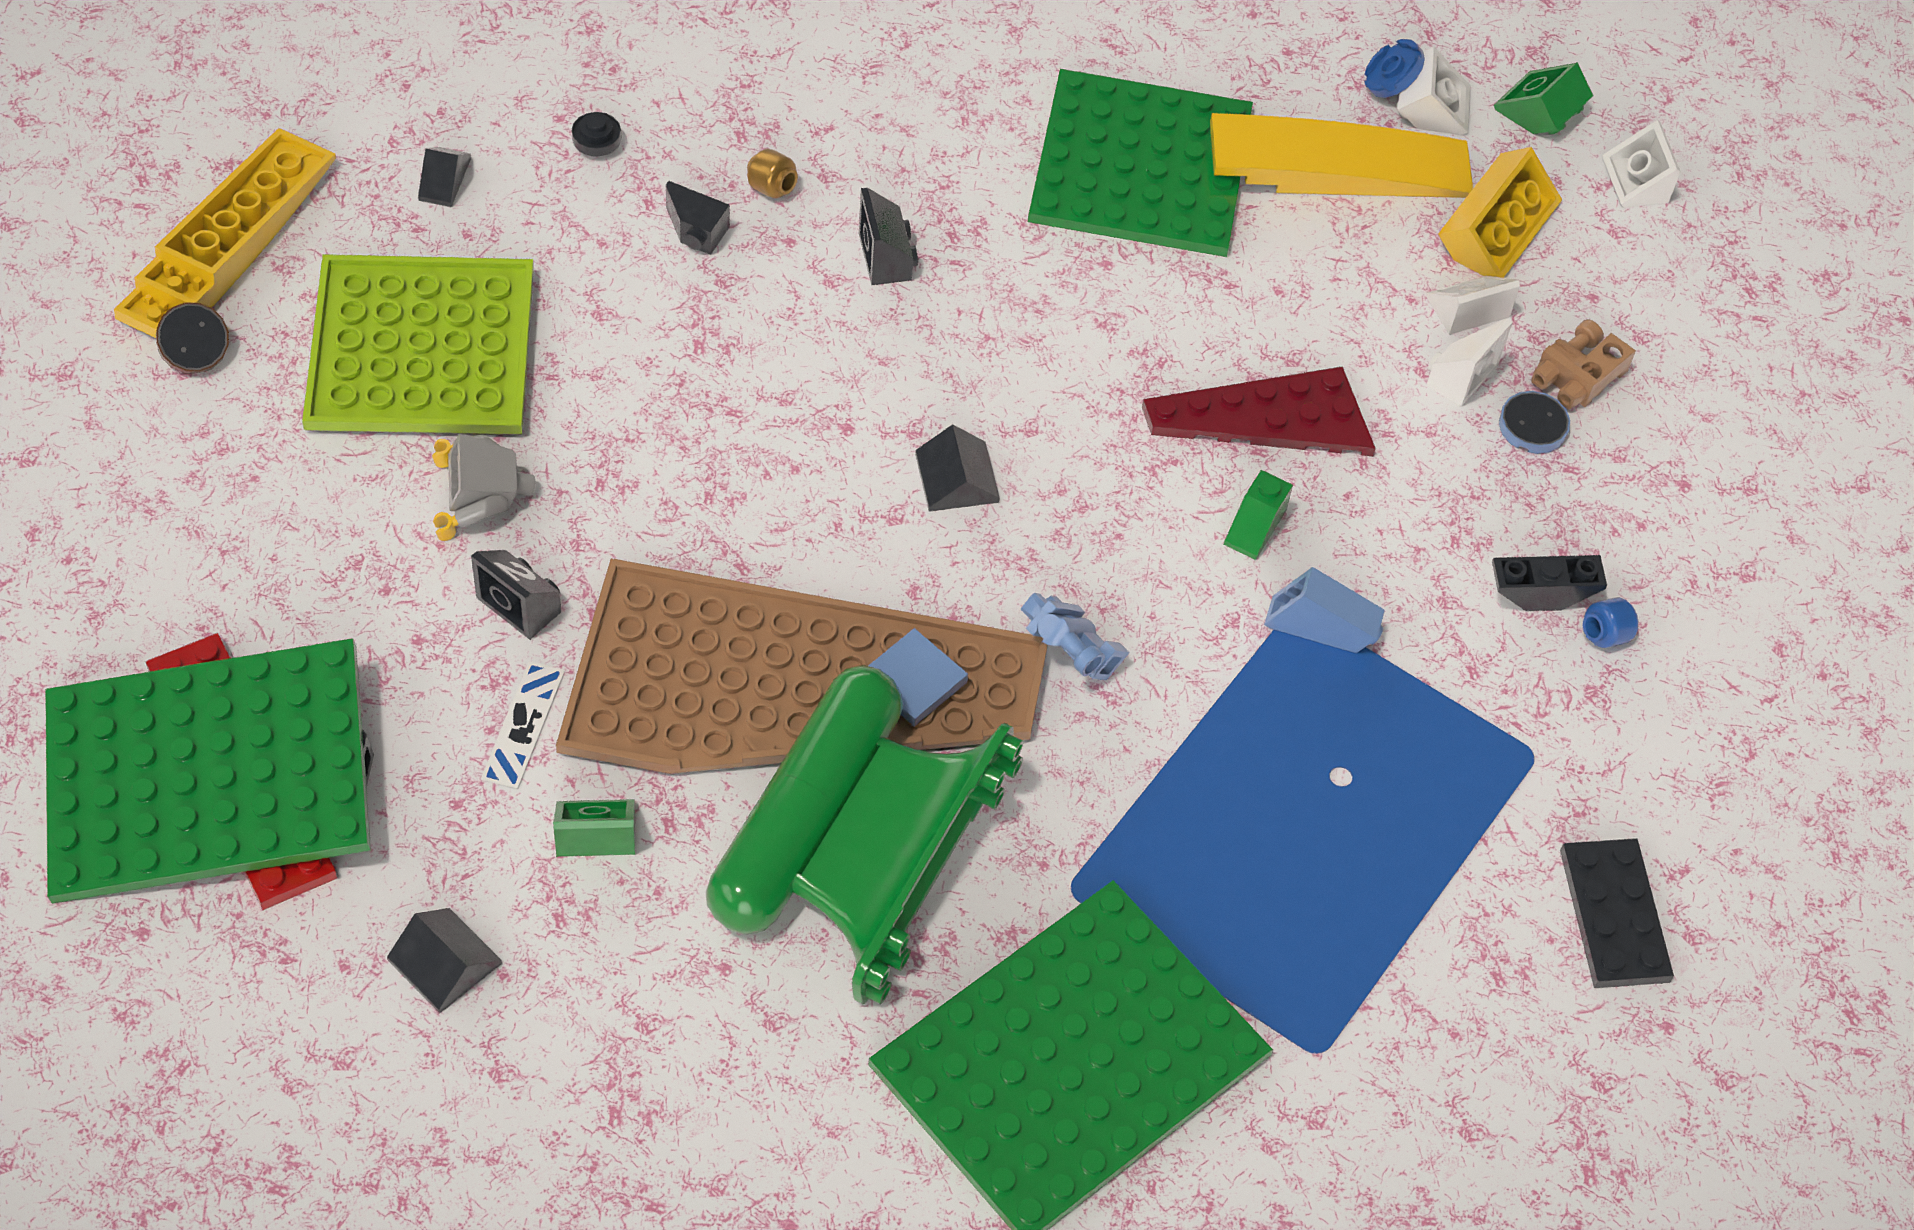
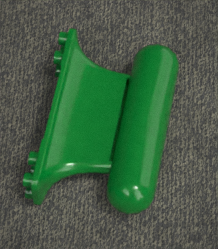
M866 665L846 668L833 680L712 873L705 894L707 907L714 918L729 931L745 935L762 932L770 927L778 919L793 893L807 900L825 913L837 925L851 946L856 961V968L852 977L854 1000L865 1004L868 999L882 1004L892 985L891 982L887 981L891 968L888 966L901 971L910 957L911 949L907 948L910 934L906 933L909 925L969 823L974 821L983 804L994 810L1000 804L1005 793V788L1001 787L1005 775L1014 778L1022 765L1023 757L1019 756L1024 741L1013 736V726L1002 723L983 744L961 753H930L896 743L888 739L896 726L903 709L902 694L895 681L881 669Z

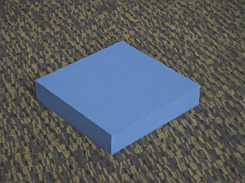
M915 628L869 665L870 667L881 669L895 681L902 694L903 709L901 716L913 726H916L968 681V673Z

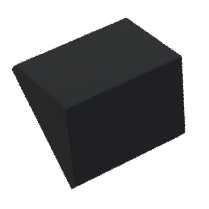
M952 424L915 450L929 512L999 503L1000 498L984 440Z
M450 908L415 913L387 956V960L438 1013H441L502 964V960Z

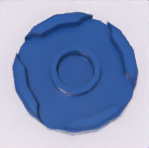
M1397 40L1398 44L1392 47L1389 44L1382 47L1371 58L1364 73L1367 77L1364 83L1376 97L1387 98L1397 95L1417 79L1423 69L1425 57L1423 50L1413 40Z

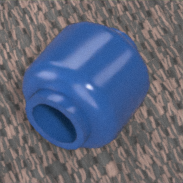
M1616 597L1591 604L1585 612L1582 626L1586 637L1595 646L1610 648L1628 643L1635 638L1639 621L1634 607L1626 599Z

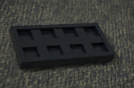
M1638 838L1563 843L1560 854L1593 987L1608 988L1670 983L1674 973Z

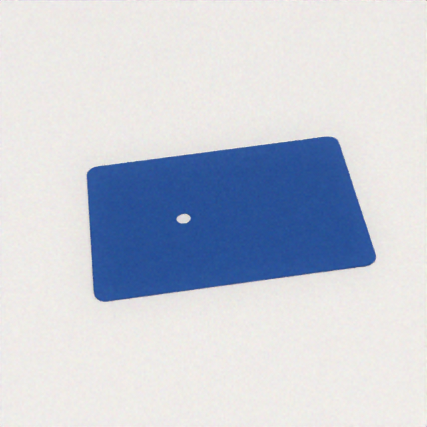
M1273 630L1076 874L1071 882V893L1079 903H1082L1114 880L1225 999L1303 1050L1315 1054L1323 1053L1333 1045L1534 764V754L1530 747L1366 647L1354 653ZM1335 768H1344L1350 772L1352 781L1347 786H1338L1331 781L1330 772Z

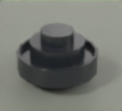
M590 112L578 117L573 123L571 130L574 146L578 151L589 156H604L614 152L620 145L622 138L620 123L613 116L603 112Z

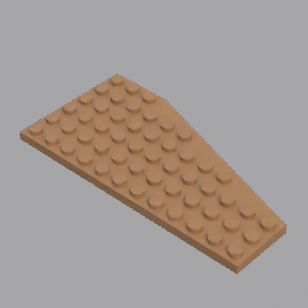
M611 558L556 742V753L669 774L782 763L833 680L846 668L860 665L869 666L914 628L967 672L968 681L916 726H913L900 715L888 739L916 750L983 744L1002 723L1013 726V736L1021 740H1028L1031 736L1048 645L1042 642V637Z

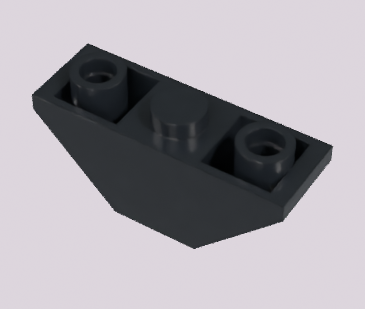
M1601 555L1496 557L1492 559L1498 592L1524 611H1561L1605 590L1607 587Z

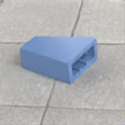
M1311 567L1273 595L1264 625L1274 630L1357 653L1367 645L1375 644L1383 632L1381 623L1385 610L1316 568Z

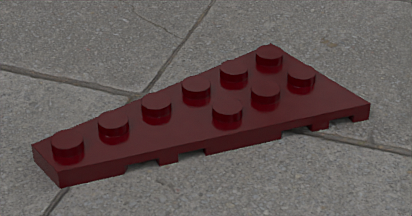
M1343 366L1143 399L1142 410L1150 433L1155 436L1194 439L1199 435L1217 437V442L1231 443V439L1250 440V445L1305 450L1308 446L1328 448L1329 453L1342 454V450L1361 451V456L1371 457L1374 456L1376 449Z

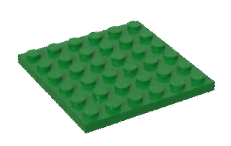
M1060 68L1027 222L1227 257L1241 176L1214 175L1210 119L1212 113L1251 115L1253 102Z

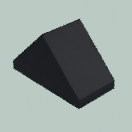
M442 147L425 148L418 201L452 207L470 163L471 153Z

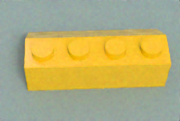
M1532 147L1503 152L1496 158L1438 235L1454 261L1482 276L1504 278L1562 201V198Z

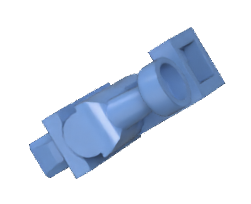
M1033 593L1021 607V611L1031 620L1026 629L1033 636L1042 637L1043 643L1062 647L1074 660V668L1084 677L1089 675L1092 679L1107 680L1130 653L1121 643L1104 642L1096 634V628L1092 621L1082 618L1085 611L1079 605L1064 603L1057 596H1050L1045 599L1041 594Z

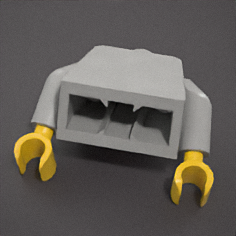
M459 433L452 445L446 439H438L434 444L436 451L432 455L434 464L439 468L449 467V511H455L454 516H450L445 512H439L433 519L435 527L439 528L435 533L441 541L451 540L456 534V526L458 525L463 528L496 514L506 512L516 494L531 496L534 492L535 476L517 472L516 453L511 449L500 446L486 435L472 437Z

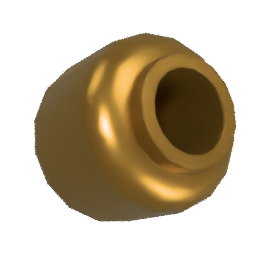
M769 148L761 150L749 160L747 165L748 183L753 189L768 197L780 198L789 194L796 186L798 179L796 164L791 158Z

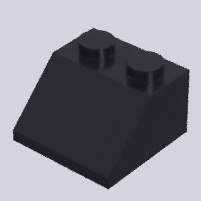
M868 187L861 188L858 234L871 286L912 281L913 266H918V255L916 246H910L909 240H911L909 220H903L900 206Z

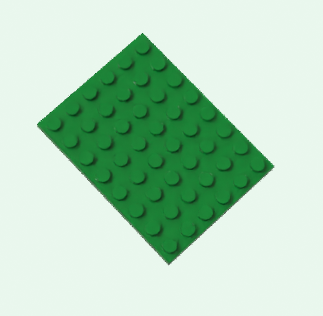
M353 638L45 689L47 897L52 904L371 850L357 646Z
M1112 880L869 1058L868 1065L1011 1230H1048L1268 1059L1273 1049L1119 885Z

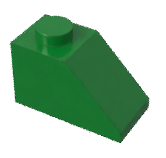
M1260 470L1243 498L1223 545L1256 560L1287 511L1293 484Z

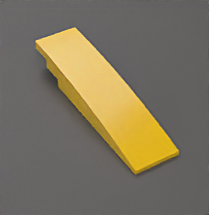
M1212 113L1210 128L1214 175L1245 176V184L1275 185L1276 193L1466 198L1473 189L1468 143L1466 140L1380 126L1317 119Z
M278 128L155 246L156 257L134 277L136 288L114 308L115 319L156 338V329L161 317L172 307L185 302L201 303L212 308L286 224L335 161L336 153Z

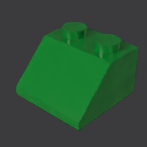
M1578 62L1529 71L1493 106L1497 112L1532 134L1547 132L1549 135L1563 130L1566 127L1565 123L1572 116L1582 112L1584 105L1594 95Z

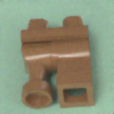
M1586 319L1576 327L1575 337L1570 341L1558 339L1555 340L1552 346L1549 345L1543 350L1539 365L1534 370L1531 381L1541 390H1546L1551 384L1558 387L1560 390L1557 399L1568 410L1579 403L1586 407L1616 377L1621 378L1628 372L1636 350L1613 333H1610L1604 339L1601 327L1593 320ZM1585 347L1594 348L1587 356L1582 353ZM1610 348L1618 349L1622 356L1616 358L1609 352Z

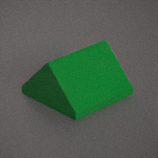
M635 799L556 801L553 820L556 857L635 855Z

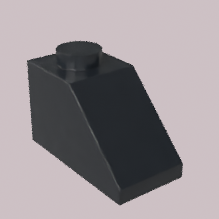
M672 181L667 182L666 209L680 243L687 245L691 249L700 250L711 255L730 228V205Z

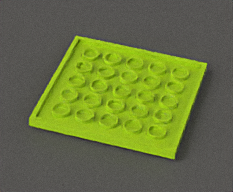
M322 254L302 419L304 430L522 434L534 275L533 259Z

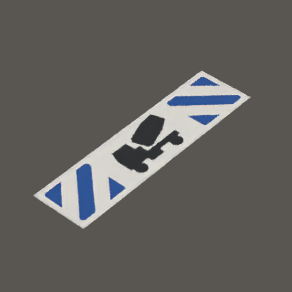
M532 661L528 662L481 780L518 789L565 670Z

